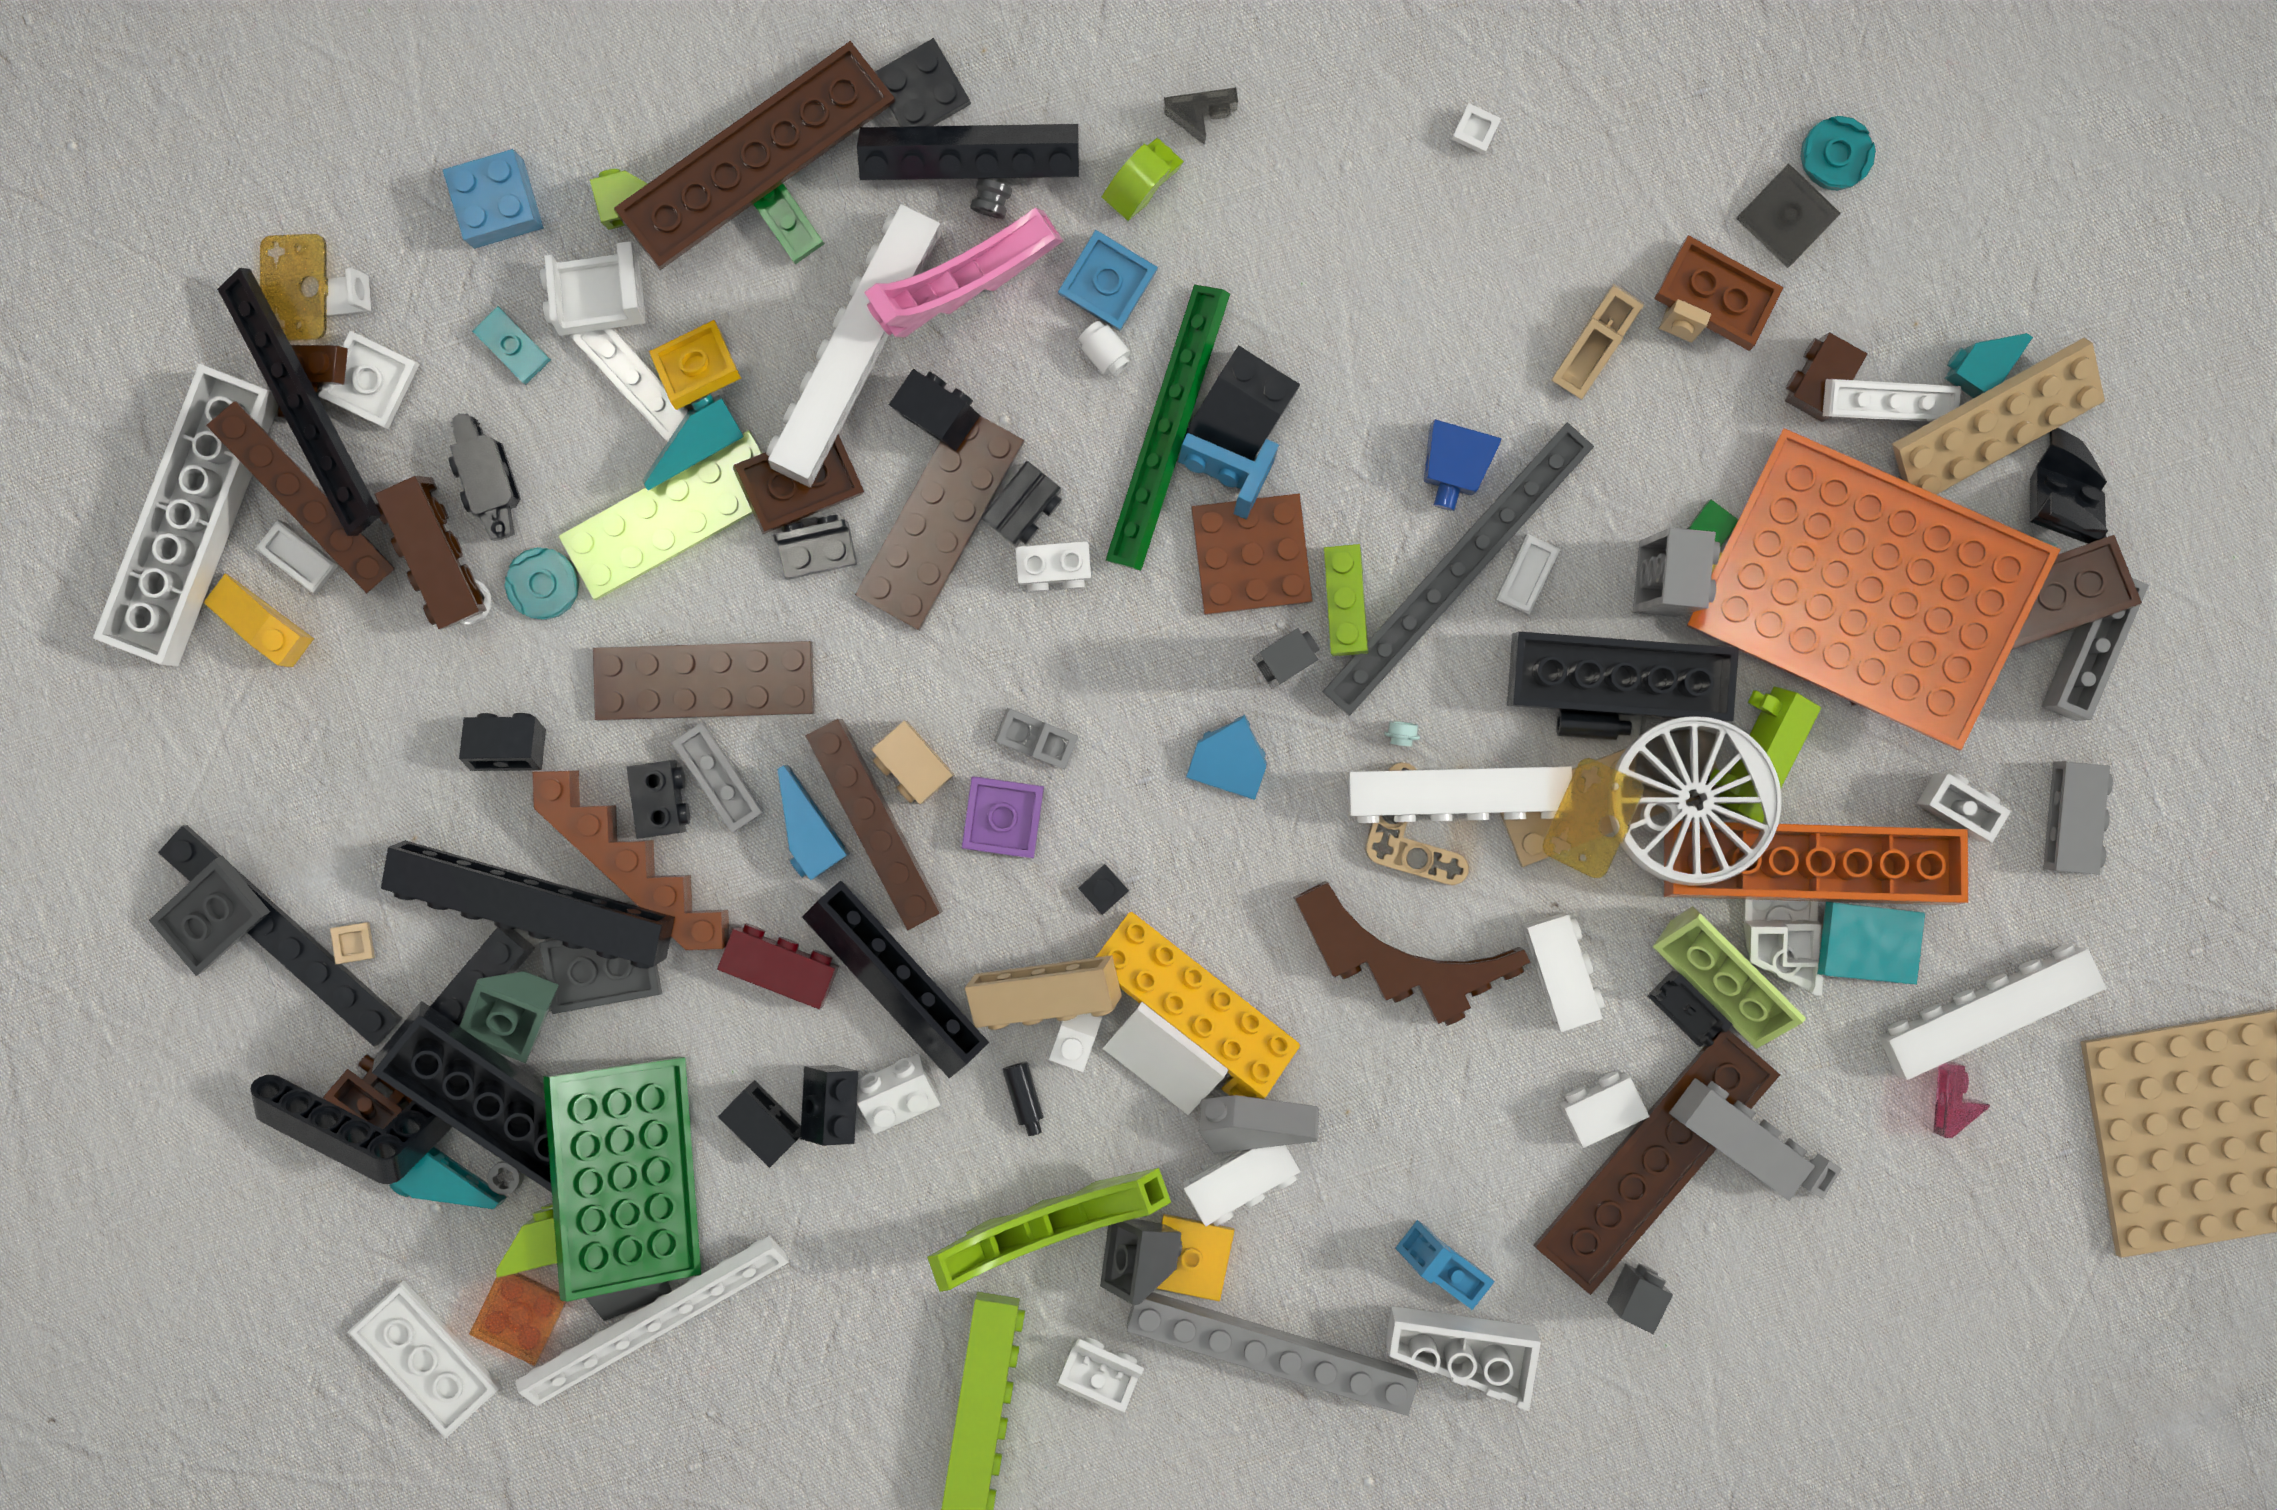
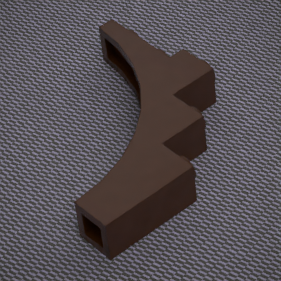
M1326 881L1293 897L1333 977L1340 975L1342 979L1349 978L1362 971L1360 965L1366 963L1382 997L1386 1001L1392 998L1394 1003L1414 994L1412 988L1418 986L1434 1021L1438 1024L1445 1022L1446 1026L1462 1020L1466 1017L1464 1011L1471 1008L1465 996L1466 994L1471 993L1472 997L1480 995L1492 988L1490 982L1502 976L1505 981L1512 979L1524 972L1522 966L1531 963L1525 950L1520 947L1492 957L1468 961L1433 960L1411 955L1383 943L1362 928L1342 906Z

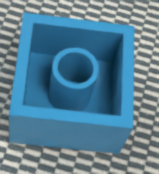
M510 149L443 169L462 238L474 249L544 229L524 160L515 150Z

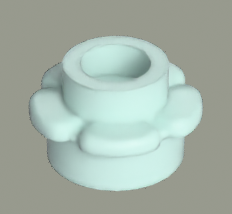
M1389 721L1388 732H1384L1385 736L1391 737L1390 744L1399 746H1412L1413 740L1420 739V736L1417 735L1418 725L1413 723Z

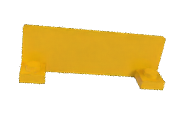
M1129 912L1094 958L1112 955L1119 986L1124 992L1138 1003L1143 1002L1228 1069L1227 1073L1231 1076L1221 1088L1229 1096L1238 1095L1265 1099L1299 1049L1300 1044L1135 913Z

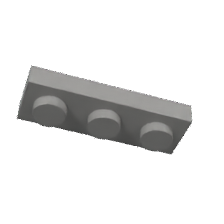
M704 722L699 723L671 742L731 833L736 832L764 813Z

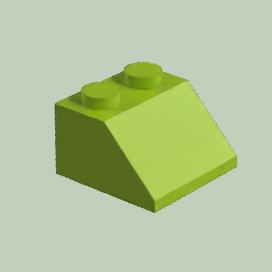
M553 1203L541 1206V1210L532 1213L533 1218L521 1227L495 1270L497 1278L557 1263Z

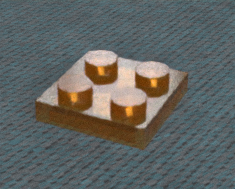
M520 1273L496 1277L469 1335L535 1366L567 1302L560 1300L558 1291Z

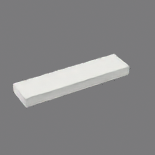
M613 328L570 335L576 344L668 442L689 410L685 406L678 410L674 409L662 381Z
M1826 379L1823 416L1932 422L1959 407L1961 386Z

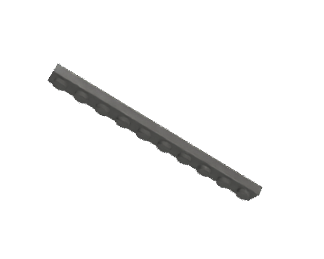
M1567 422L1368 640V653L1356 654L1322 692L1350 716L1594 446Z

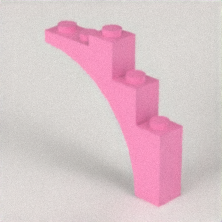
M1035 207L994 236L935 268L901 281L876 283L864 292L870 300L867 307L888 335L893 333L895 337L905 338L937 314H951L984 289L995 291L1062 243L1063 239L1046 213Z

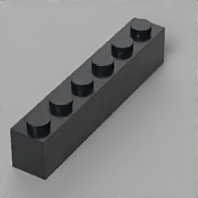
M1078 124L860 127L857 142L859 179L917 180L1079 177Z
M842 881L830 889L802 916L805 922L948 1078H951L966 1066L989 1043Z

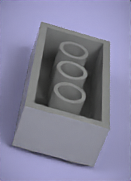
M1670 527L1640 540L1632 613L1677 617L1707 609L1709 602L1714 601L1716 594V581L1711 579L1712 565L1718 563L1720 554V543L1715 542L1716 532Z

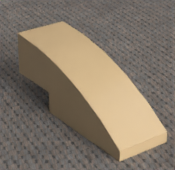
M1613 283L1551 380L1582 400L1643 308L1644 302Z

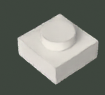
M1468 103L1451 140L1484 155L1501 118Z

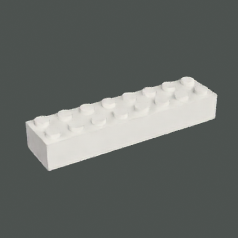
M202 364L198 365L93 639L160 665L179 666L252 477V473L206 425L230 404L237 401L269 433L279 406L271 391Z

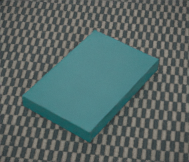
M1826 901L1817 974L1917 985L1926 913Z

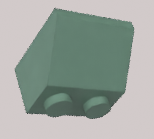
M526 971L480 978L475 984L460 1027L496 1052L526 1064L539 1037L559 985Z

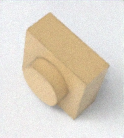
M370 922L330 928L335 964L375 958Z

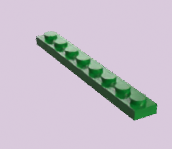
M1196 284L1193 286L1106 556V561L1139 571L1142 570L1230 297V293L1223 289Z

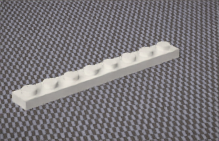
M770 1236L754 1242L749 1248L721 1261L717 1266L700 1276L689 1279L686 1284L672 1292L659 1296L654 1302L637 1312L626 1315L621 1321L605 1330L596 1332L591 1338L563 1351L558 1357L544 1365L533 1368L528 1374L515 1381L518 1393L535 1406L544 1403L786 1265L789 1262L785 1251Z

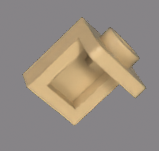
M1677 299L1671 308L1667 306L1659 329L1692 343L1706 328L1711 313Z

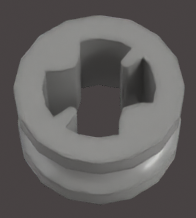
M505 1161L495 1164L487 1175L489 1188L499 1195L512 1193L521 1186L524 1180V1174ZM503 1168L508 1169L506 1173L512 1172L514 1175V1179L508 1183V1186H504V1181L500 1183L497 1179V1175L503 1172Z

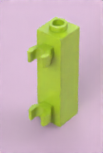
M1774 686L1771 693H1766L1765 695L1757 690H1753L1747 703L1761 710L1749 735L1769 756L1776 770L1780 788H1782L1821 707L1797 692ZM1740 759L1733 766L1731 772H1727L1715 786L1721 787L1749 775L1742 760ZM1714 768L1708 782H1710L1720 770ZM1752 780L1720 793L1718 797H1758ZM1716 803L1727 810L1763 823L1764 814L1760 803Z

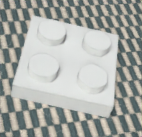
M349 331L342 346L348 348L344 385L324 384L318 396L389 429L420 364L357 333Z

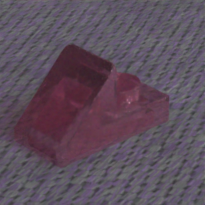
M1948 1061L1938 1068L1933 1133L1944 1138L1956 1136L1990 1107V1104L1981 1100L1963 1099V1093L1967 1092L1969 1086L1968 1073L1965 1072L1964 1065Z

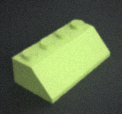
M1693 906L1672 919L1652 946L1733 1024L1732 1026L1756 1049L1802 1024L1806 1019Z

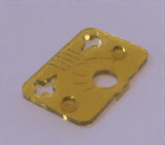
M318 234L270 235L263 238L260 244V288L274 314H276L277 308L279 319L285 321V327H282L288 341L318 340L324 337L326 333L328 296L327 245L325 239ZM275 242H278L279 247L285 249V254L280 255L278 258L277 269L274 257L268 256V249H273ZM300 245V246H301V250H300V251H297V248H298V246ZM308 277L316 278L319 284L317 293L312 297L304 296L301 289L303 281ZM299 322H301L300 328L297 327Z
M1586 758L1581 760L1543 841L1542 847L1545 854L1592 878L1605 876L1620 844L1624 842L1630 829L1629 824L1644 793L1643 784L1638 779L1595 759ZM1595 766L1598 768L1597 775L1601 777V782L1599 784L1592 783L1587 788L1586 793H1584L1586 778L1581 776L1582 771L1591 770ZM1614 783L1619 785L1617 790H1614L1612 787ZM1607 815L1614 816L1619 821V832L1613 837L1603 835L1599 828L1601 819ZM1569 827L1566 842L1571 845L1570 850H1562L1558 854L1555 852L1556 845L1551 840L1553 836L1560 837ZM1581 854H1584L1586 856L1585 861H1582L1580 859Z

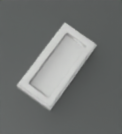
M279 520L275 522L255 548L314 594L319 592L339 566Z
M1526 534L1495 600L1525 615H1530L1560 549Z

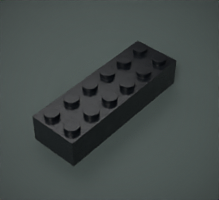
M1518 631L1512 634L1507 706L1663 718L1699 716L1731 722L1734 721L1739 648Z
M421 1001L375 1057L372 1073L552 1193L544 1084Z

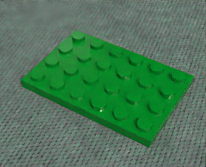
M672 1057L543 1076L560 1300L568 1302L701 1275L685 1057Z

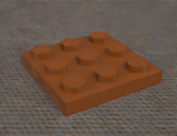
M1300 493L1257 498L1247 520L1233 514L1237 501L1191 507L1204 615L1313 602Z

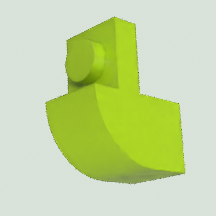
M1158 138L1148 145L1144 143L1117 172L1101 197L1129 221L1147 206L1159 186L1174 175L1184 161Z

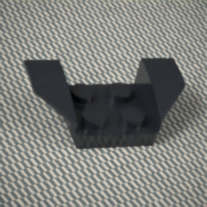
M2060 428L2050 431V446L2037 463L2030 478V522L2089 544L2106 538V533L2108 532L2106 528L2105 493L2102 491L2107 481L2084 442Z

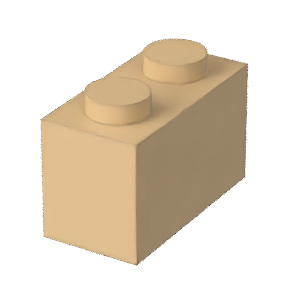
M905 720L871 749L876 754V757L873 759L875 765L886 776L892 773L898 779L900 784L896 788L909 803L916 800L919 804H923L955 776L911 724Z

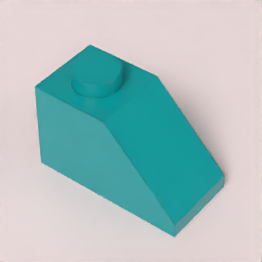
M2025 333L1978 342L1965 349L1959 348L1947 364L1951 369L1944 379L1955 386H1961L1963 392L1975 398L2003 383L2033 337Z

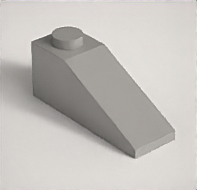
M1238 1095L1201 1099L1198 1131L1213 1153L1317 1142L1319 1109L1313 1105Z

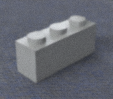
M2053 761L2043 869L2100 875V868L2104 866L2106 861V849L2103 846L2104 831L2108 829L2110 821L2109 812L2106 810L2107 795L2111 793L2113 788L2110 766Z

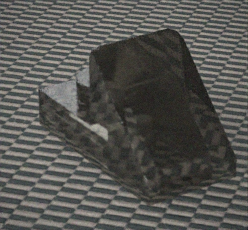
M1235 87L1164 97V114L1198 141L1205 144L1206 132L1203 116L1209 115L1210 119H1223L1231 116V112L1237 111L1238 107L1237 89Z

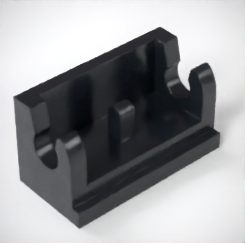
M1673 970L1647 995L1698 1047L1713 1045L1714 1041L1712 1039L1720 1031L1722 1033L1727 1032L1733 1025L1684 976Z
M755 1080L718 1116L769 1168L800 1138L801 1125Z

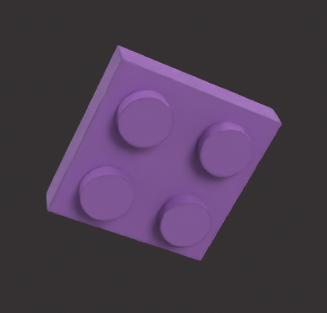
M972 776L962 849L1034 858L1044 786Z

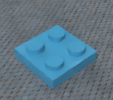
M1095 230L1060 287L1058 294L1116 330L1121 331L1156 274L1158 267Z

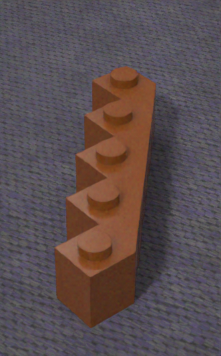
M579 770L532 772L534 809L639 907L675 917L671 937L685 950L723 949L726 947L729 940L728 910L692 911L691 875L655 876L654 840L617 841L616 805L580 806Z

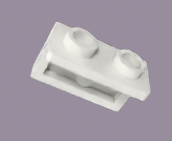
M1088 542L1020 546L1016 548L1019 586H1027V592L1049 591L1048 584L1063 583V589L1085 588V581H1092Z
M919 1054L900 1059L895 1064L875 1073L866 1074L858 1080L857 1105L874 1135L941 1106L939 1096L924 1070L923 1061Z
M1085 1337L1084 1341L1077 1339L1070 1349L1056 1386L1123 1415L1144 1368L1137 1365V1359L1128 1354L1118 1352L1117 1355L1103 1350L1105 1346L1095 1339Z

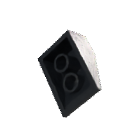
M1238 345L1188 426L1185 437L1189 433L1253 461L1297 393L1300 384Z

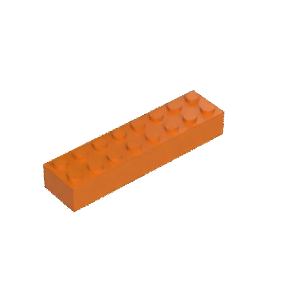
M1679 821L1664 836V867L1683 821ZM1692 821L1689 824L1673 865L1674 871L1687 874L1693 873ZM1700 822L1701 873L1718 872L1721 869ZM1709 822L1728 865L1731 866L1743 857L1745 853L1714 823ZM1724 822L1751 848L1760 830L1743 823ZM1778 824L1775 835L1765 852L1745 871L1730 879L1700 886L1681 885L1664 880V897L1921 905L1968 903V829Z

